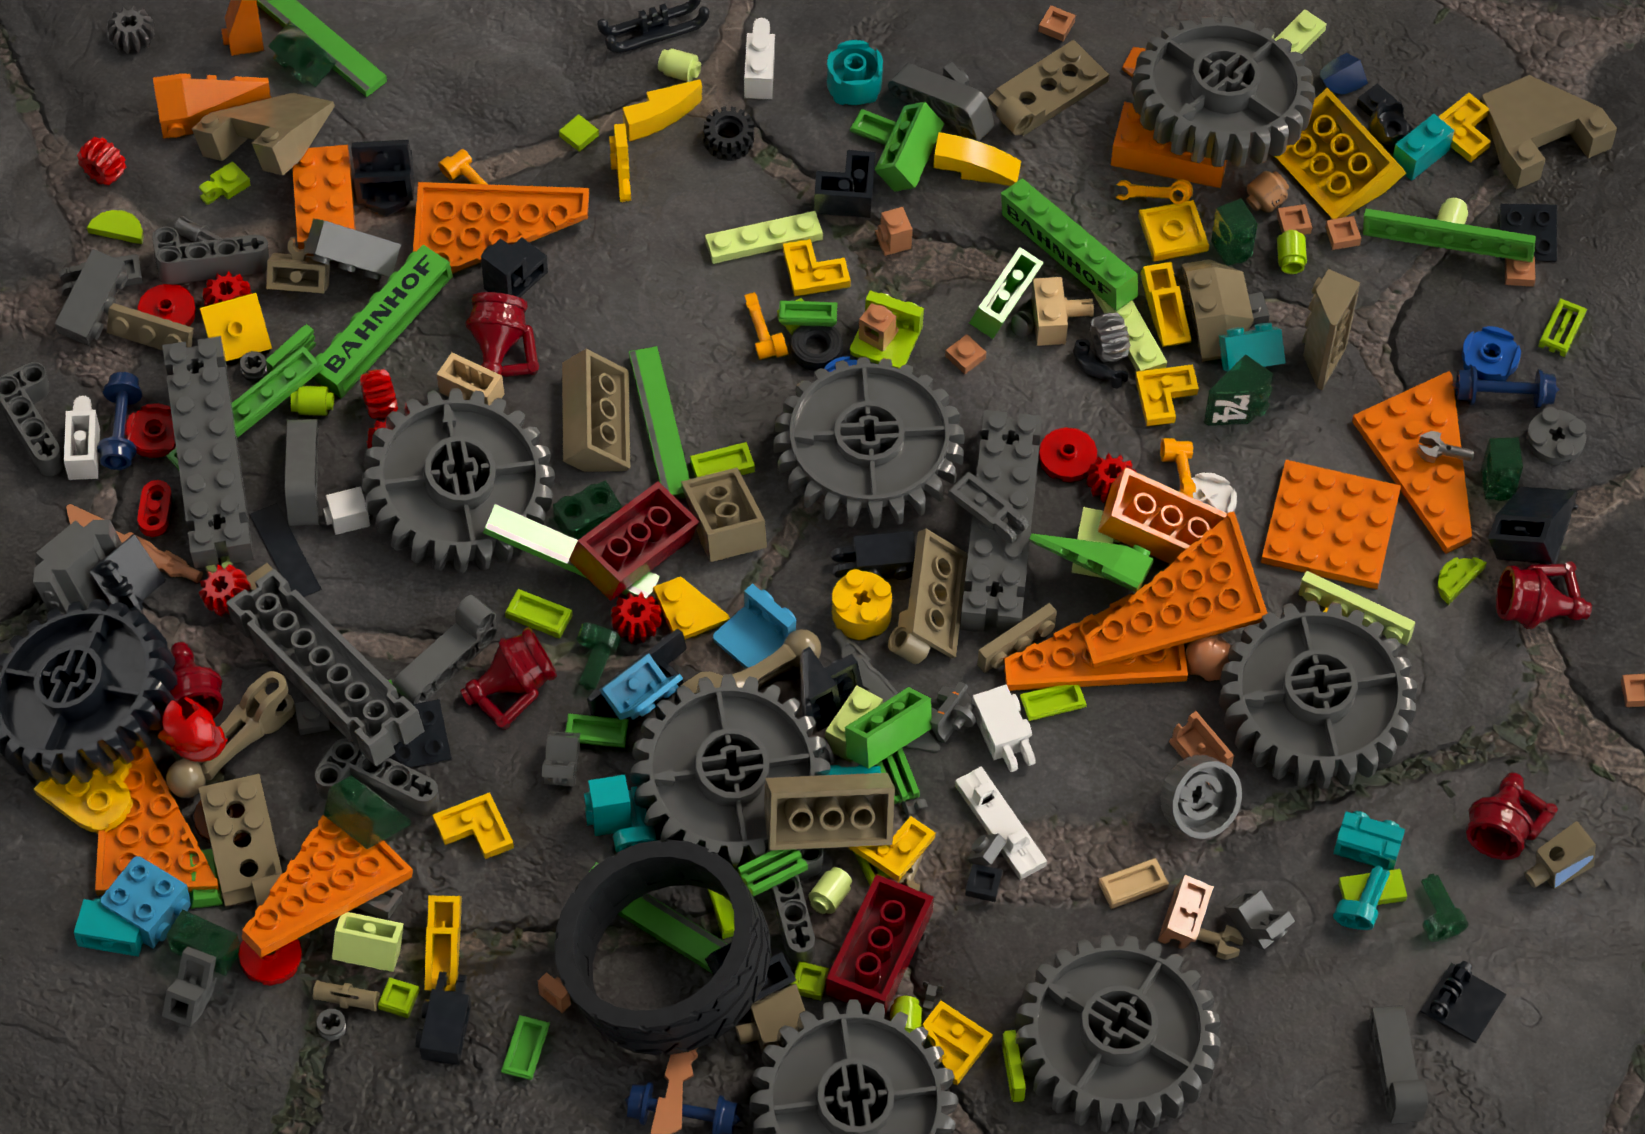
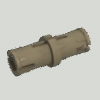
M317 980L313 989V1000L340 1004V1007L345 1009L352 1006L376 1011L380 998L378 991L354 988L350 983L338 985ZM334 992L358 996L359 998L353 999L334 995Z

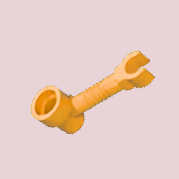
M464 149L459 150L451 157H445L438 163L441 172L450 181H453L459 175H464L472 184H487L469 165L472 163V158Z
M1184 179L1175 181L1169 187L1139 186L1131 184L1127 180H1121L1116 184L1118 186H1125L1128 189V194H1118L1116 196L1119 200H1126L1129 197H1157L1170 199L1174 204H1181L1188 201L1193 195L1191 183ZM1176 190L1181 191L1183 197L1177 196Z
M756 293L744 295L748 312L760 341L755 343L759 360L775 355L777 358L788 355L782 332L769 335Z
M1162 438L1160 444L1161 461L1176 462L1180 479V492L1193 498V492H1196V485L1191 478L1188 459L1193 457L1192 441H1176L1175 438Z

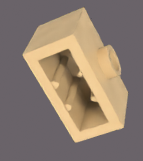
M452 352L437 373L439 392L448 397L451 388H459L464 400H470L476 390L482 391L485 396L484 404L490 406L495 399H502L505 394L502 375Z

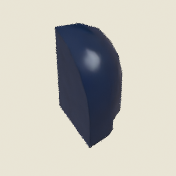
M1345 53L1332 60L1320 71V78L1323 84L1337 94H1347L1368 84L1361 60L1349 53Z

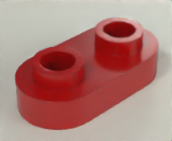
M153 480L148 482L142 489L137 521L140 531L146 536H159L168 528L172 492L166 482ZM156 497H162L161 500H153ZM152 522H157V523H158V524H156V525H152V526L150 525Z

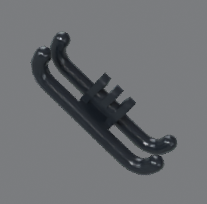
M689 0L682 5L667 9L664 3L659 5V12H657L655 7L649 8V15L646 14L645 10L638 11V18L612 26L608 25L606 19L598 20L597 27L599 32L606 36L605 44L607 49L614 53H623L695 31L707 22L710 11L707 7L702 6L699 9V14L693 20L669 27L668 20L691 13L699 6L701 0ZM638 29L641 31L642 36L622 42H616L614 37Z

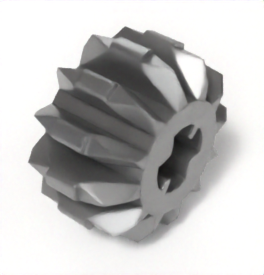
M133 6L131 10H126L122 7L121 13L113 12L112 19L108 20V39L111 43H114V47L117 50L124 48V51L128 54L131 49H135L139 53L141 46L149 48V40L154 39L153 19H151V16H148L145 9L138 11Z
M1117 312L1101 314L1091 321L1090 339L1093 342L1096 356L1102 362L1118 361L1129 354L1131 345L1129 342L1130 336L1127 331L1128 327L1125 326L1124 319Z

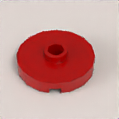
M161 284L147 290L140 298L137 307L138 311L189 327L195 319L196 307L194 298L187 289L180 285Z
M160 403L146 404L141 407V410L136 413L133 412L128 417L125 424L126 439L136 445L137 454L148 458L163 457L176 448L170 406Z
M1065 427L1055 429L1045 436L1040 444L1039 461L1041 468L1048 476L1054 479L1055 477L1063 479V482H1074L1088 476V468L1091 464H1095L1098 451L1094 440L1087 433L1076 428ZM1064 451H1071L1073 453L1067 454Z
M298 938L275 950L273 955H265L263 957H260L243 940L238 953L241 969L246 976L254 982H261L263 985L269 986L284 983L293 977L302 960V951Z

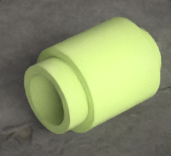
M672 48L670 50L664 49L659 57L658 70L663 72L665 76L690 82L699 76L701 62H698L697 55Z
M1448 198L1441 205L1437 220L1465 224L1468 216L1467 204L1458 198Z
M837 867L826 871L809 893L811 906L822 914L834 913L851 890L852 879L850 875Z

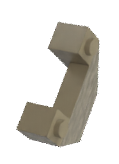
M1531 75L1485 93L1481 97L1482 103L1489 108L1487 120L1501 169L1516 189L1541 179L1546 159L1538 147L1568 134L1572 136L1587 158L1612 149L1617 127L1601 107Z
M289 93L211 112L205 115L192 128V131L203 157L220 161L225 160L248 138L253 139L252 145L262 170L284 175L302 159L335 105L333 101Z

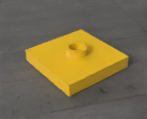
M1194 200L1185 201L1181 204H1170L1139 210L1138 217L1153 261L1209 251V243Z
M256 293L199 308L207 337L221 336L226 362L241 358L251 351L263 352L272 349Z

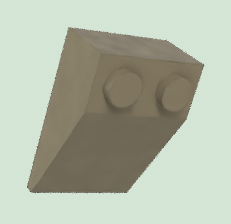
M738 468L681 481L689 510L700 521L696 530L710 562L767 548L765 519Z

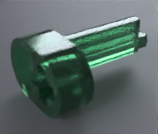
M583 623L576 639L581 645L592 649L579 685L584 686V689L590 691L591 689H596L610 655L616 653L621 637L610 629L592 623Z
M1433 873L1429 874L1426 879H1422L1421 883L1437 912L1428 917L1422 924L1428 939L1432 942L1441 941L1465 931L1469 925L1463 911L1460 908H1455L1439 876H1435Z

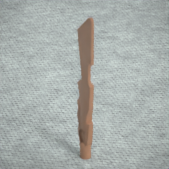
M72 504L66 507L70 524L76 520L81 526L85 527L92 520H104ZM117 532L122 543L134 534L129 532L124 535ZM136 535L159 571L165 572L170 577H183L196 583L201 580L203 575L201 571L190 567L185 560L166 550L163 552L158 550L152 543Z
M698 1048L689 1052L670 1055L664 1078L669 1081L666 1097L658 1098L651 1134H674L682 1129L683 1082L693 1077L691 1063L698 1058L696 1052Z

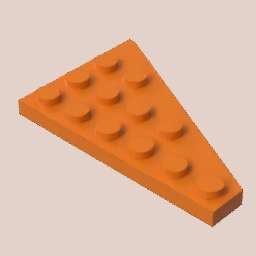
M418 182L413 252L417 251L422 245H425L449 261L452 273L480 263L483 251L489 245L493 246L500 238L509 245L514 244L521 237L531 242L588 219L589 188Z
M1450 371L1353 415L1352 422L1394 482L1397 485H1401V492L1445 554L1470 543L1472 539L1463 460L1441 455L1436 457L1435 463L1423 460L1417 453L1418 445L1433 448L1432 445L1419 443L1420 436L1430 431L1441 433L1440 439L1445 444L1461 447L1455 392L1452 386L1453 376Z
M1235 512L1227 513L1226 517L1213 529L1210 528L1205 532L1199 541L1190 545L1163 572L1160 571L1149 584H1145L1132 595L1125 605L1113 615L1110 614L1099 627H1095L1085 636V643L1093 668L1261 623L1262 616L1268 613Z
M1129 594L1110 604V607L1096 615L1090 614L1084 617L1081 622L1073 623L1053 633V637L1037 645L1034 643L1026 647L1023 652H1016L1004 658L1005 682L1009 691L1043 689L1063 685L1088 687L1183 682L1188 679L1184 644L1093 668L1085 643V636L1095 627H1099L1110 614L1113 615L1125 605L1127 600L1134 595Z
M135 746L132 749L134 754V760L131 761L132 767L129 768V774L123 781L130 791L133 806L129 814L126 815V819L117 827L108 832L98 830L95 884L97 896L104 895L136 856L144 858L187 884L188 892H191L193 889L219 890L218 880L215 878L206 857L180 812L148 748L142 749ZM191 853L197 855V856H192L193 864H196L194 867H191V864H190V854H191ZM192 872H196L195 881H192Z
M340 797L333 799L332 806L326 815H322L319 819L318 826L312 829L305 839L294 860L291 859L287 865L286 872L280 875L270 889V894L263 905H259L255 911V916L242 929V939L260 957H263L411 879L413 869Z

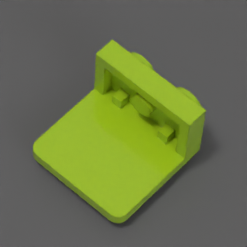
M869 291L865 300V311L871 303L885 306L896 316V327L899 328V331L886 349L881 351L860 340L858 329L850 347V354L858 358L867 357L870 362L879 364L883 358L891 359L892 367L900 369L901 366L907 363L923 328L924 308L912 302H904L892 298L885 293ZM872 330V331L870 332V333H872V334H874V335H876V336L879 337V333H878V332H876V331H874V330Z

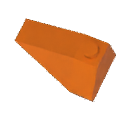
M230 0L225 15L227 28L221 29L224 45H230L231 56L264 51L257 1Z
M174 74L153 78L163 138H177L193 134L192 128L205 115L211 112L271 98L268 78L235 76L231 80H217L216 75H207L206 79H192L191 74Z

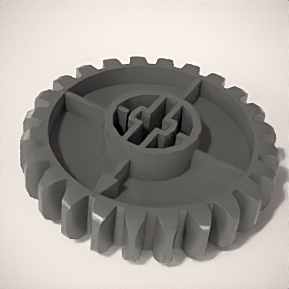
M1202 16L1201 23L1196 25L1192 20L1186 19L1180 21L1179 30L1175 27L1164 28L1161 31V36L1151 38L1146 44V50L1139 54L1131 84V92L1134 96L1133 107L1135 112L1141 115L1140 123L1143 128L1149 131L1154 130L1153 139L1157 143L1165 144L1171 142L1170 152L1176 155H1182L1186 151L1190 152L1191 161L1201 163L1204 158H1210L1211 164L1214 167L1224 166L1225 160H1231L1235 167H1245L1247 158H1250L1254 163L1261 164L1267 161L1268 153L1272 156H1280L1285 153L1287 145H1295L1301 137V132L1309 125L1315 99V88L1312 85V72L1304 66L1305 58L1301 53L1291 52L1292 43L1287 39L1281 38L1275 41L1273 39L1274 30L1270 28H1263L1261 31L1254 30L1255 23L1249 20L1243 21L1241 25H1236L1233 17L1224 16L1221 23H1215L1213 17Z
M451 388L449 400H442L438 392L431 391L427 393L425 406L413 398L406 401L404 415L400 412L392 411L387 416L386 428H378L374 432L372 448L365 452L364 468L366 471L362 476V489L368 494L365 504L367 512L375 516L377 515L376 530L380 534L393 532L391 547L396 551L403 550L408 545L412 547L410 560L417 564L422 562L426 556L433 557V570L441 571L447 561H453L457 573H466L468 562L474 560L477 567L483 571L490 568L493 554L502 562L512 559L514 546L483 533L494 505L501 506L542 525L545 523V512L549 511L552 505L553 492L551 488L554 484L555 472L548 466L551 457L549 448L538 445L541 435L537 427L523 429L525 414L520 410L506 415L504 413L506 401L501 398L495 399L490 406L484 404L485 396L482 391L476 390L470 400L463 399V394L459 388ZM454 466L457 467L460 487H464L463 495H460L457 474H453ZM440 469H442L441 479H440V485H438V483H439V477H440Z
M1307 601L1304 613H1299L1296 606L1290 603L1283 605L1280 619L1274 613L1267 612L1268 614L1262 616L1259 627L1248 625L1242 631L1241 642L1234 643L1230 647L1228 653L1229 663H1226L1222 668L1220 683L1223 687L1220 691L1219 705L1222 709L1226 710L1223 722L1226 729L1237 732L1236 747L1241 751L1254 748L1251 760L1254 766L1262 767L1270 762L1273 764L1271 777L1277 780L1282 779L1287 772L1294 774L1295 786L1304 787L1309 777H1315L1317 786L1320 789H1329L1333 776H1337L1339 782L1344 786H1349L1353 784L1357 771L1362 776L1369 778L1376 773L1378 762L1388 764L1394 759L1397 746H1402L1408 738L1409 725L1413 722L1417 707L1413 700L1417 692V684L1415 680L1409 677L1412 668L1410 660L1405 657H1397L1401 646L1396 638L1381 640L1384 626L1381 623L1373 622L1366 627L1362 625L1364 612L1356 609L1348 617L1342 616V607L1339 603L1332 602L1327 612H1321L1316 601Z
M724 674L719 688H715L708 677L699 678L696 694L683 685L676 688L674 703L668 700H661L657 703L655 710L656 718H647L642 724L641 736L644 739L637 740L634 743L632 756L638 763L634 764L631 768L630 780L632 783L640 786L634 795L636 806L649 808L645 815L644 824L655 828L664 826L660 838L661 843L666 840L689 841L709 849L708 852H715L733 866L735 871L738 869L741 857H746L748 862L765 854V850L769 849L764 810L765 778L823 776L829 774L831 770L828 761L818 758L820 755H823L826 748L824 738L818 736L810 737L816 724L812 716L796 718L800 702L797 699L792 698L781 704L778 702L780 694L778 686L773 684L764 693L758 692L757 678L749 676L743 688L736 687L732 674Z
M1102 935L1100 948L1094 949L1090 941L1083 939L1077 941L1075 956L1068 950L1061 949L1055 953L1053 966L1042 964L1037 968L1035 982L1028 983L1025 986L1022 995L1023 1005L1017 1009L1015 1025L1018 1031L1015 1040L1019 1046L1020 1054L1023 1055L1021 1064L1024 1075L1035 1077L1034 1092L1038 1096H1047L1054 1093L1051 1107L1053 1111L1059 1114L1071 1107L1075 1109L1073 1123L1077 1125H1084L1091 1116L1097 1118L1098 1131L1108 1132L1112 1121H1119L1124 1133H1133L1136 1119H1142L1144 1124L1152 1129L1159 1126L1162 1111L1168 1117L1175 1119L1182 1114L1184 1101L1194 1103L1200 1098L1202 1084L1208 1083L1212 1079L1215 1068L1214 1061L1219 1056L1221 1041L1217 1034L1219 1033L1221 1020L1219 1014L1211 1011L1214 1003L1211 991L1199 990L1200 974L1196 970L1181 973L1183 958L1180 955L1173 954L1164 960L1160 958L1161 944L1152 942L1144 951L1139 949L1138 939L1135 936L1128 935L1123 947L1116 946L1115 940L1111 935Z
M850 999L845 1014H839L836 1006L832 1002H827L823 1004L819 1021L812 1013L803 1011L799 1014L797 1022L798 1031L793 1027L784 1025L778 1030L777 1034L779 1046L767 1045L764 1048L762 1062L766 1067L757 1068L752 1078L753 1085L759 1091L750 1097L749 1108L752 1112L761 1115L755 1120L752 1131L753 1134H953L956 1124L948 1115L956 1110L958 1097L945 1090L951 1086L955 1076L950 1069H936L941 1063L944 1051L940 1046L924 1049L923 1045L928 1031L923 1026L914 1029L910 1033L905 1030L908 1019L907 1014L900 1011L891 1021L884 1019V1004L878 1002L872 1006L869 1015L862 1014L861 1005L856 999ZM848 1080H852L855 1104L861 1105L857 1115L859 1126H855L852 1102H846L850 1091ZM837 1083L835 1099L833 1096L824 1097L825 1092ZM872 1107L873 1110L882 1109V1115L871 1123L870 1113Z

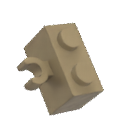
M291 237L288 242L290 254L273 253L267 260L266 289L324 293L330 283V263L327 265L312 260L313 256H306L307 253L304 252V249L296 248L295 238ZM307 239L304 241V249L306 246Z

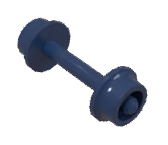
M1471 366L1469 370H1458L1456 381L1452 384L1455 388L1456 400L1467 401L1469 405L1475 404L1477 392L1534 394L1535 407L1540 408L1541 405L1554 404L1556 393L1559 391V388L1556 386L1555 374L1543 373L1542 369L1537 370L1535 383L1477 380V369L1475 366Z
M117 372L110 375L108 384L103 388L104 397L116 403L112 437L99 441L97 451L100 454V461L103 466L109 469L122 470L130 466L132 458L137 453L136 445L124 438L127 405L140 401L143 393L139 387V379L135 375L128 372Z
M648 1082L645 1086L633 1085L630 1096L624 1099L628 1105L627 1117L639 1120L642 1125L646 1124L649 1111L656 1112L658 1099L652 1098L653 1083ZM722 1095L718 1098L716 1110L682 1104V1117L713 1122L712 1134H733L734 1126L741 1121L737 1115L738 1103L727 1101Z

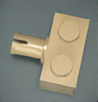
M1062 277L1033 279L1031 300L1037 346L1066 344L1068 317H1093V298L1081 300H1067V297L1064 298Z

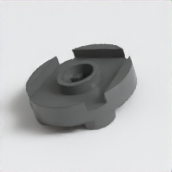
M1547 407L1530 422L1526 439L1531 446V452L1536 458L1548 464L1561 465L1562 461L1570 460L1572 462L1576 460L1583 452L1586 443V424L1569 412L1557 410L1554 407ZM1551 433L1560 434L1564 440L1560 438L1557 441L1552 440Z

